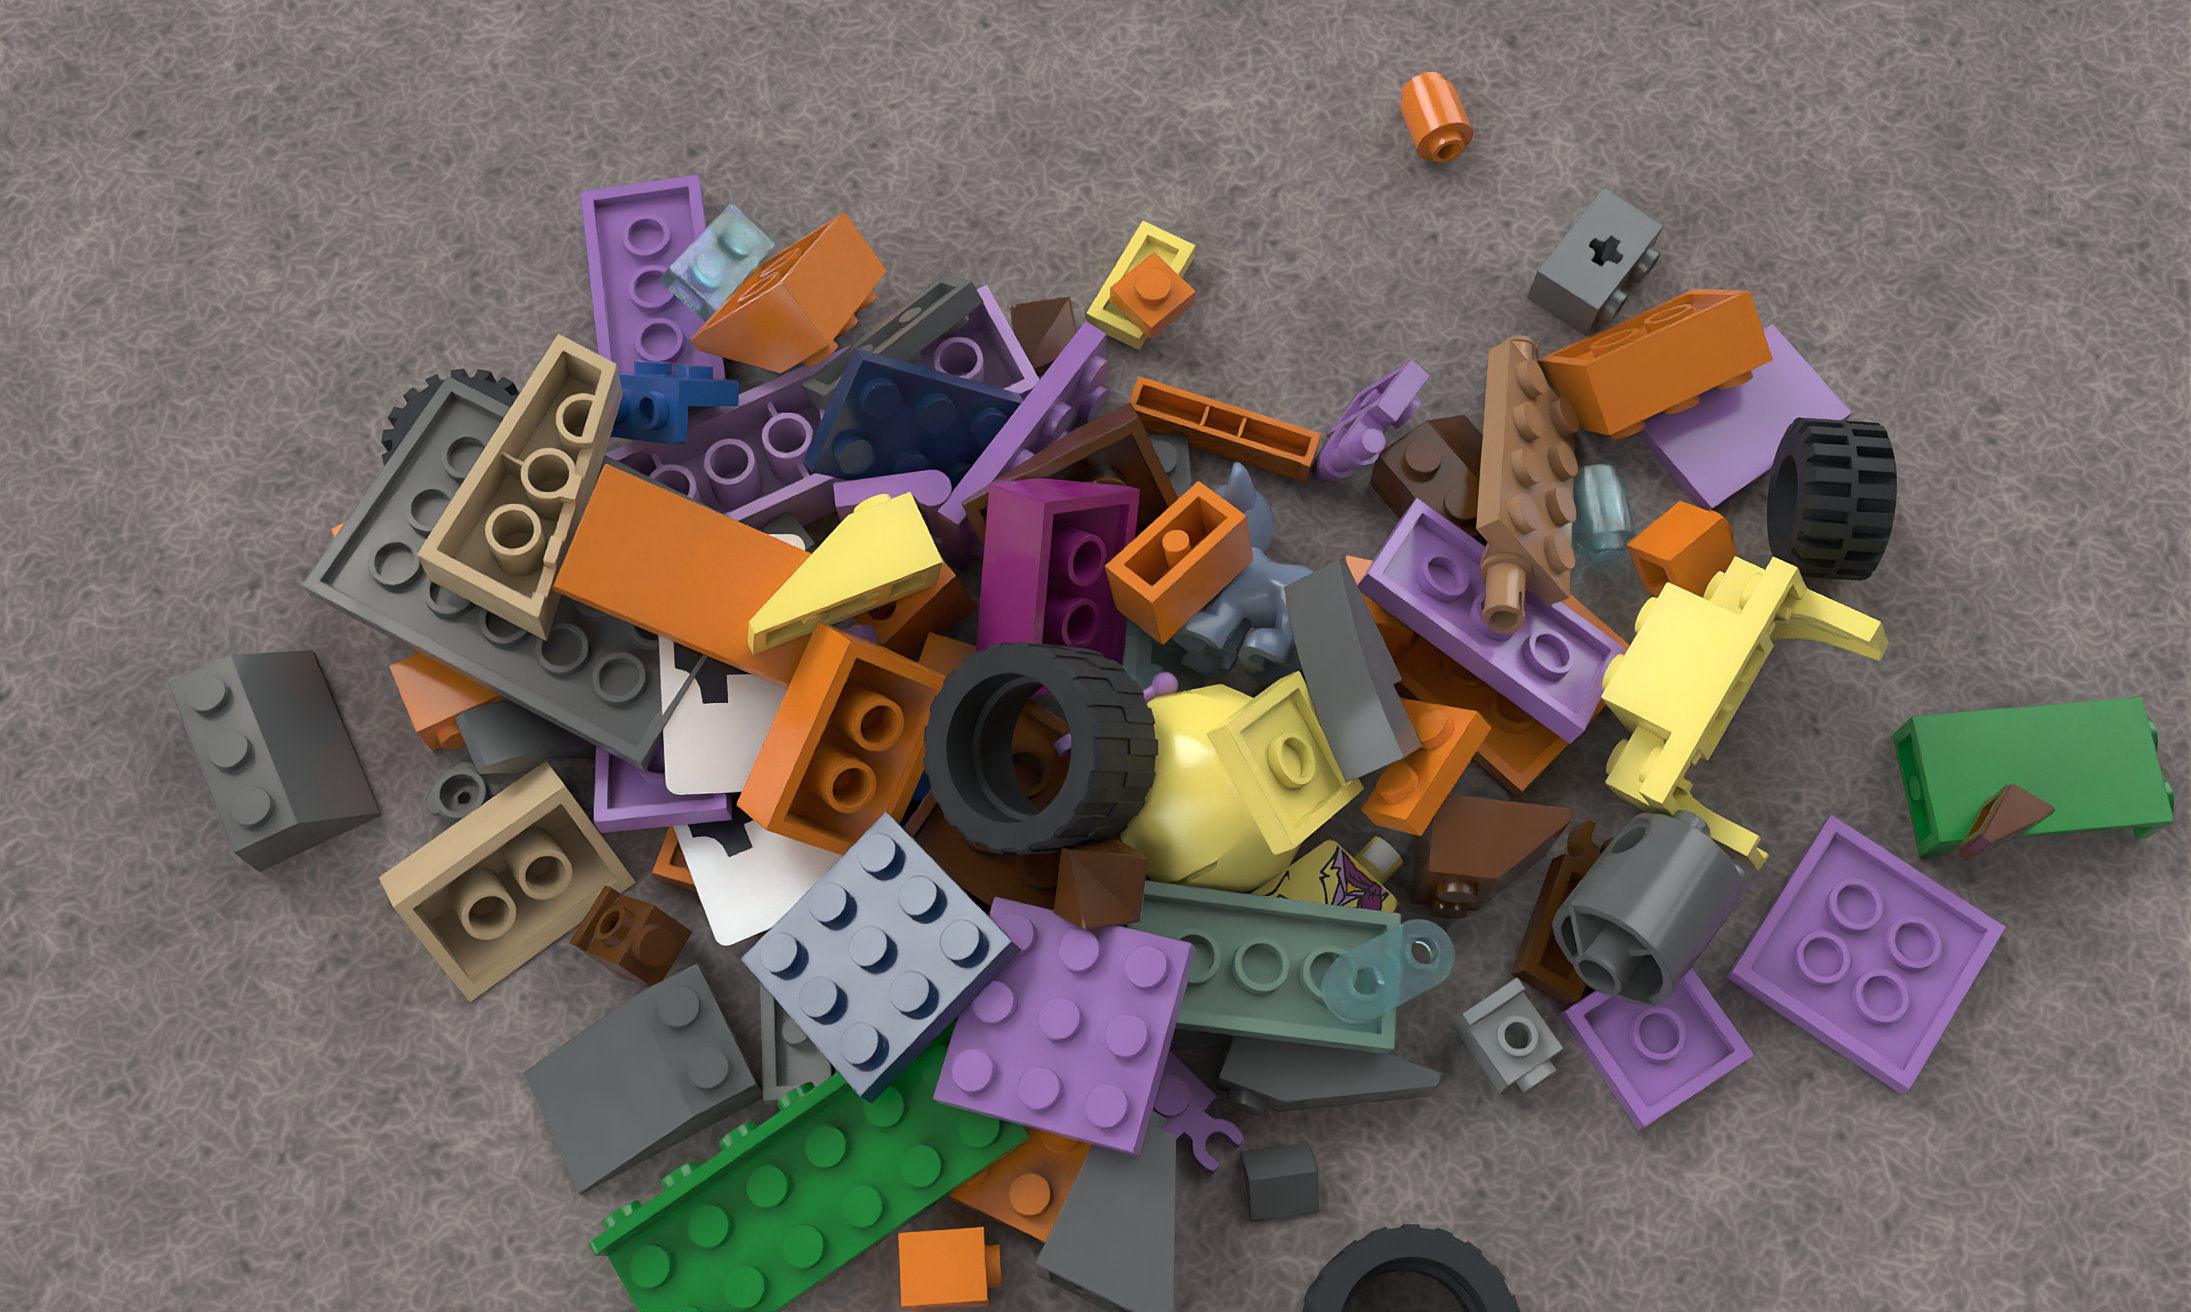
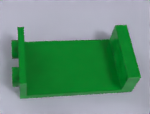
M2142 697L1912 716L1892 735L1919 858L1945 856L1960 845L1983 803L2004 786H2009L2012 783L2055 808V812L2034 828L2014 838L2133 828L2135 839L2148 838L2174 822L2172 814L2174 810L2173 790L2169 782L2163 779L2156 753L2158 747L2157 729L2154 722L2146 715Z

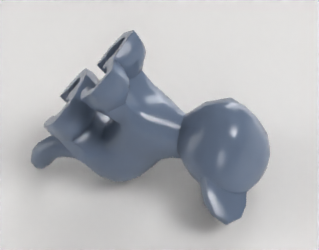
M1235 462L1228 482L1212 491L1247 516L1254 560L1212 599L1205 611H1199L1189 618L1186 624L1171 638L1185 648L1181 664L1207 677H1225L1231 672L1239 656L1245 673L1257 683L1268 688L1279 679L1294 672L1300 671L1301 673L1302 671L1289 621L1284 586L1314 571L1302 565L1276 563L1267 558L1266 554L1273 539L1274 515L1266 499L1254 489L1247 469L1242 463ZM1250 628H1258L1257 630L1250 632V634L1245 639V636L1247 632L1250 630Z

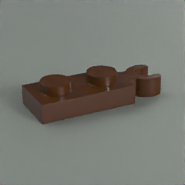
M1591 820L1576 825L1570 831L1567 839L1569 855L1565 853L1552 859L1511 972L1512 976L1564 1005L1579 1002L1586 983L1578 976L1574 966L1568 961L1557 944L1552 922L1557 910L1614 839L1613 837L1604 841L1600 852H1598L1593 847L1591 841L1596 825Z

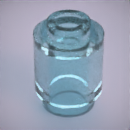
M1591 465L1578 469L1577 475L1573 478V502L1576 508V520L1572 522L1574 551L1581 555H1588L1589 560L1593 562H1607L1618 559L1626 554V544L1637 536L1626 483L1617 476L1616 468L1611 465Z

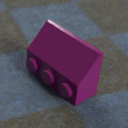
M1044 478L989 484L976 651H984L988 649L989 645L1001 642L1016 643V641L1069 646L1100 652L1104 658L1115 660L1122 666L1127 617L1115 607L1105 565L1135 539L1140 489L1131 486ZM1044 686L1033 696L1051 692Z

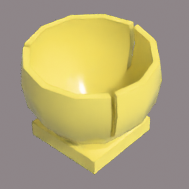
M1300 671L1279 679L1255 698L1223 684L1158 696L1147 703L1154 715L1156 722L1154 724L1155 737L1158 739V756H1156L1154 768L1156 772L1152 788H1149L1144 799L1145 805L1138 816H1134L1127 824L1128 828L1120 834L1122 843L1146 855L1148 862L1146 875L1152 882L1245 893L1259 888L1287 871L1303 841L1364 790V787L1359 778L1348 783L1345 782L1327 742L1308 686Z

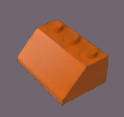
M844 211L756 266L695 333L690 341L698 351L781 374L802 361L808 368H811L822 362L838 348L835 339L849 331L858 322L855 314L875 300L877 295L873 288L887 270Z
M1692 289L1537 359V363L1559 397L1567 399L1572 404L1579 424L1584 431L1609 435L1610 439H1620L1643 430L1646 427L1644 419L1659 412L1675 414L1694 407L1700 402L1698 395L1717 386L1719 390H1724L1750 381L1754 377L1752 370L1772 361L1773 358L1750 291Z
M818 620L736 805L767 831L842 856L885 812L900 824L925 769L923 760L925 758V742H923L925 726L929 722L931 704L935 695H938L941 691L946 676L872 641Z

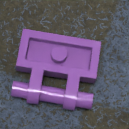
M1411 359L1361 390L1326 435L1329 440L1320 450L1316 461L1312 465L1314 477L1320 481L1339 482L1352 475L1355 469H1363L1373 464L1385 447L1386 440L1383 434L1389 426L1392 425L1395 429H1399L1413 416L1421 405L1422 401L1416 394L1430 375Z

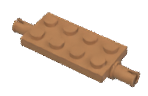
M1521 335L1508 337L1502 344L1489 349L1476 529L1488 542L1481 555L1480 579L1486 586L1482 623L1483 625L1487 624V629L1498 634L1514 633L1524 626L1525 591H1533L1546 606L1568 599L1570 596V569L1575 565L1571 537L1572 522L1576 520V508L1573 502V478L1578 473L1574 449L1575 433L1579 430V420L1572 404L1565 398L1559 399L1546 383L1545 376L1537 363L1538 345L1532 347L1534 340Z

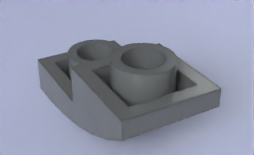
M508 699L462 711L455 718L478 774L528 773L539 766L546 758H596V745Z

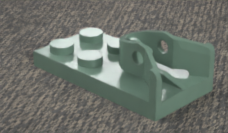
M1145 881L1140 922L1124 924V927L1189 942L1197 949L1175 1028L1388 1054L1394 1050L1401 928L1400 913Z

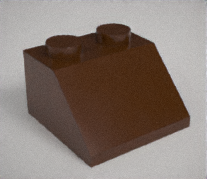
M1465 415L1426 420L1380 452L1369 484L1399 519L1402 518L1406 510L1418 498L1486 547L1487 540L1476 529L1483 435Z
M1448 794L1421 836L1416 835L1411 904L1427 905V913L1429 915L1446 919L1464 918L1467 916V910L1477 911L1548 853L1569 824L1571 808Z

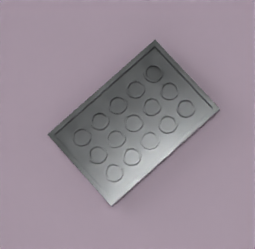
M447 376L304 581L302 587L310 596L646 771L664 742L663 729L701 669L708 657L707 655L703 654L662 715L659 636L561 594L548 640L545 641L430 581L421 565L417 553L511 408ZM604 455L597 480L604 465L608 464L619 470L629 473L635 477L645 480L651 484L661 487L667 491L677 494L683 498H686L692 502L702 505L708 509L718 512L612 459L611 457Z

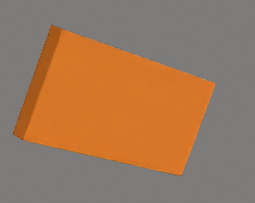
M604 465L551 588L552 591L786 689L790 685L813 633L811 632L752 655L747 643L749 621L812 555L811 553L613 466Z

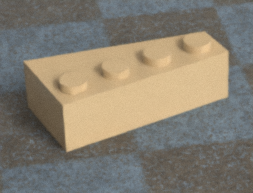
M558 334L417 553V557L430 581L545 641L548 640L561 598V594L552 591L551 588L595 487L622 400L623 392L616 363Z

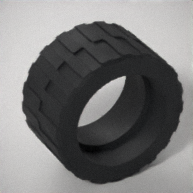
M1017 641L1016 643L1001 642L989 645L988 649L981 652L975 651L963 660V664L956 670H952L943 681L944 685L939 694L935 695L929 709L931 714L924 731L925 758L923 760L925 774H928L931 785L930 792L935 804H939L945 814L944 819L953 829L960 831L964 835L965 840L976 847H986L990 852L1002 855L1061 853L1062 846H1078L1117 837L1128 828L1127 824L1134 816H1138L1146 803L1144 799L1149 788H1152L1156 775L1154 771L1156 756H1158V739L1155 737L1154 730L1156 722L1152 709L1148 707L1143 697L1144 692L1138 682L1132 680L1126 673V669L1118 662L1108 660L1103 657L1102 653L1090 649ZM1045 686L1058 700L1065 713L1070 729L1072 747L1070 766L1064 784L1055 799L1041 812L1029 801L1017 781L1012 762V739L1015 725L1022 709L1029 699Z
M1403 1224L1399 1228L1387 1229V1227L1371 1231L1361 1240L1356 1241L1355 1239L1327 1263L1319 1272L1320 1274L1317 1279L1309 1286L1303 1299L1305 1303L1302 1312H1345L1350 1300L1365 1283L1382 1274L1396 1271L1416 1272L1437 1280L1455 1296L1464 1312H1520L1515 1295H1511L1504 1282L1506 1279L1504 1275L1469 1241L1465 1243L1454 1237L1453 1233L1440 1228L1433 1230L1421 1228L1420 1224Z

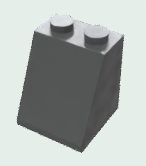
M1152 1111L1139 1157L1096 1145L1091 1146L1036 1261L1039 1277L1109 1312H1174L1176 1135L1164 1130L1168 1123L1164 1117Z

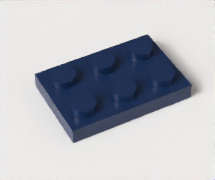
M854 347L804 461L813 473L846 481L925 470H938L949 478L953 491L1024 400L1016 392Z

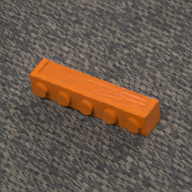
M1140 376L1137 378L1128 402H1131L1145 431L1148 433H1182L1188 435L1189 446L1305 483L1308 480L1321 438V433Z

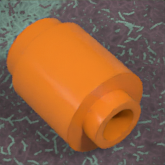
M1427 72L1412 78L1404 85L1401 91L1400 111L1419 157L1424 160L1433 159L1439 163L1456 159L1464 152L1466 146L1472 140L1473 129L1455 86L1450 81L1445 80L1444 76L1438 72Z

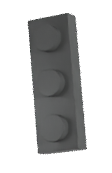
M943 274L800 386L814 406L826 410L854 347L916 364L921 358L920 351L937 338L950 336L963 328L969 320L968 314L984 301L972 281Z

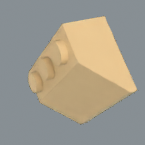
M546 760L379 877L393 908L469 1002H472L580 924L605 885L612 887L621 894L636 883Z

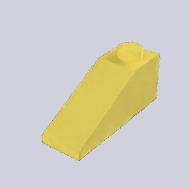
M911 492L892 499L889 494L876 495L855 507L854 513L849 514L749 621L747 643L752 655L813 632L818 620L832 625L937 584L943 561Z

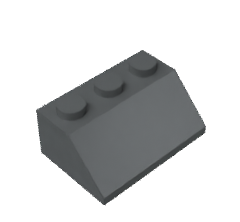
M312 650L228 655L168 682L232 850L258 872L382 816L319 662Z

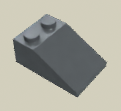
M697 963L634 995L524 1072L580 1195L763 1099V1089L709 979Z

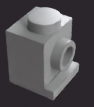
M1518 978L1464 1012L1453 1025L1499 1093H1502L1515 1083H1517L1523 1093H1526L1557 1071L1550 1060L1563 1049L1524 994L1525 987ZM1510 1027L1518 1028L1527 1041L1526 1047L1515 1049L1509 1046L1505 1040V1030Z

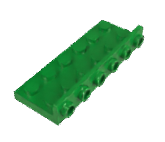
M956 1017L873 1103L860 1097L839 1072L815 1087L813 1082L804 1083L788 1092L777 1102L776 1105L780 1112L759 1126L756 1125L755 1121L745 1123L723 1137L718 1143L722 1151L701 1166L697 1161L689 1162L667 1175L660 1182L664 1191L644 1205H641L638 1200L630 1202L611 1213L602 1221L606 1231L595 1237L588 1244L595 1256H607L639 1312H781L1027 1143L1033 1136L1026 1126L944 1105L933 1099L956 1025Z

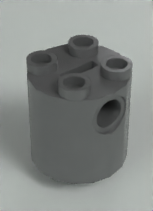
M1678 810L1672 817L1658 813H1641L1625 823L1557 910L1552 922L1555 940L1568 961L1574 966L1578 976L1587 985L1603 994L1613 995L1630 1003L1654 1006L1667 1001L1737 906L1740 898L1750 885L1749 877L1710 838L1708 825L1696 814L1686 810Z

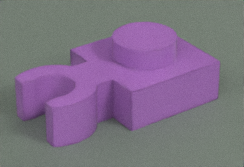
M1169 1050L1152 1111L1168 1121L1164 1130L1176 1135V1142L1184 1135L1192 1143L1191 1150L1195 1162L1200 1168L1213 1174L1219 1168V1164L1207 1153L1206 1141L1211 1136L1222 1135L1233 1146L1238 1148L1244 1141L1243 1135L1232 1122L1225 1119H1212L1206 1113L1217 1100V1096Z

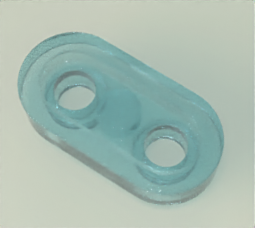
M1423 919L1406 921L1336 959L1323 976L1322 995L1328 1009L1344 1022L1351 1024L1371 1022L1433 989L1444 981L1450 974L1455 961L1452 941L1440 926L1431 921ZM1412 943H1421L1428 948L1431 955L1429 964H1422L1414 959L1411 953ZM1361 973L1371 980L1373 987L1371 995H1362L1354 989L1352 984L1353 974Z

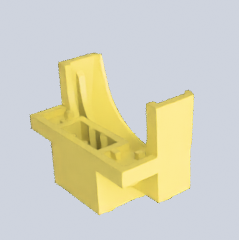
M1735 556L1726 573L1719 571L1712 578L1703 598L1667 582L1659 597H1651L1642 607L1635 623L1637 635L1626 654H1618L1609 664L1602 681L1604 692L1601 698L1627 731L1633 734L1630 740L1622 739L1612 751L1606 766V773L1609 776L1605 783L1617 797L1647 813L1665 814L1672 817L1676 811L1686 810L1696 814L1706 822L1710 829V838L1726 854L1759 871L1769 857V854L1756 847L1761 839L1759 835L1719 816L1695 800L1690 793L1693 784L1684 779L1685 773L1691 763L1697 764L1700 757L1707 761L1709 760L1774 647L1772 641L1784 639L1814 640L1879 662L1889 642L1881 621L1807 589L1798 567L1772 557L1765 570Z

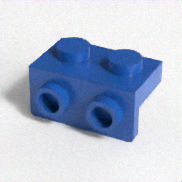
M634 361V372H619L623 396L610 437L669 445H685L688 430V406H738L739 381L713 378V366L674 365V374H672L671 362Z

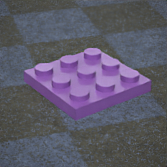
M1830 815L1818 829L1725 978L1899 1094L1910 1090L2006 927L1836 817Z
M994 897L989 916L1022 950L958 1015L933 1099L951 1107L1139 1157L1197 949L1189 942L1121 926L1092 930L1081 929L1054 914V910Z

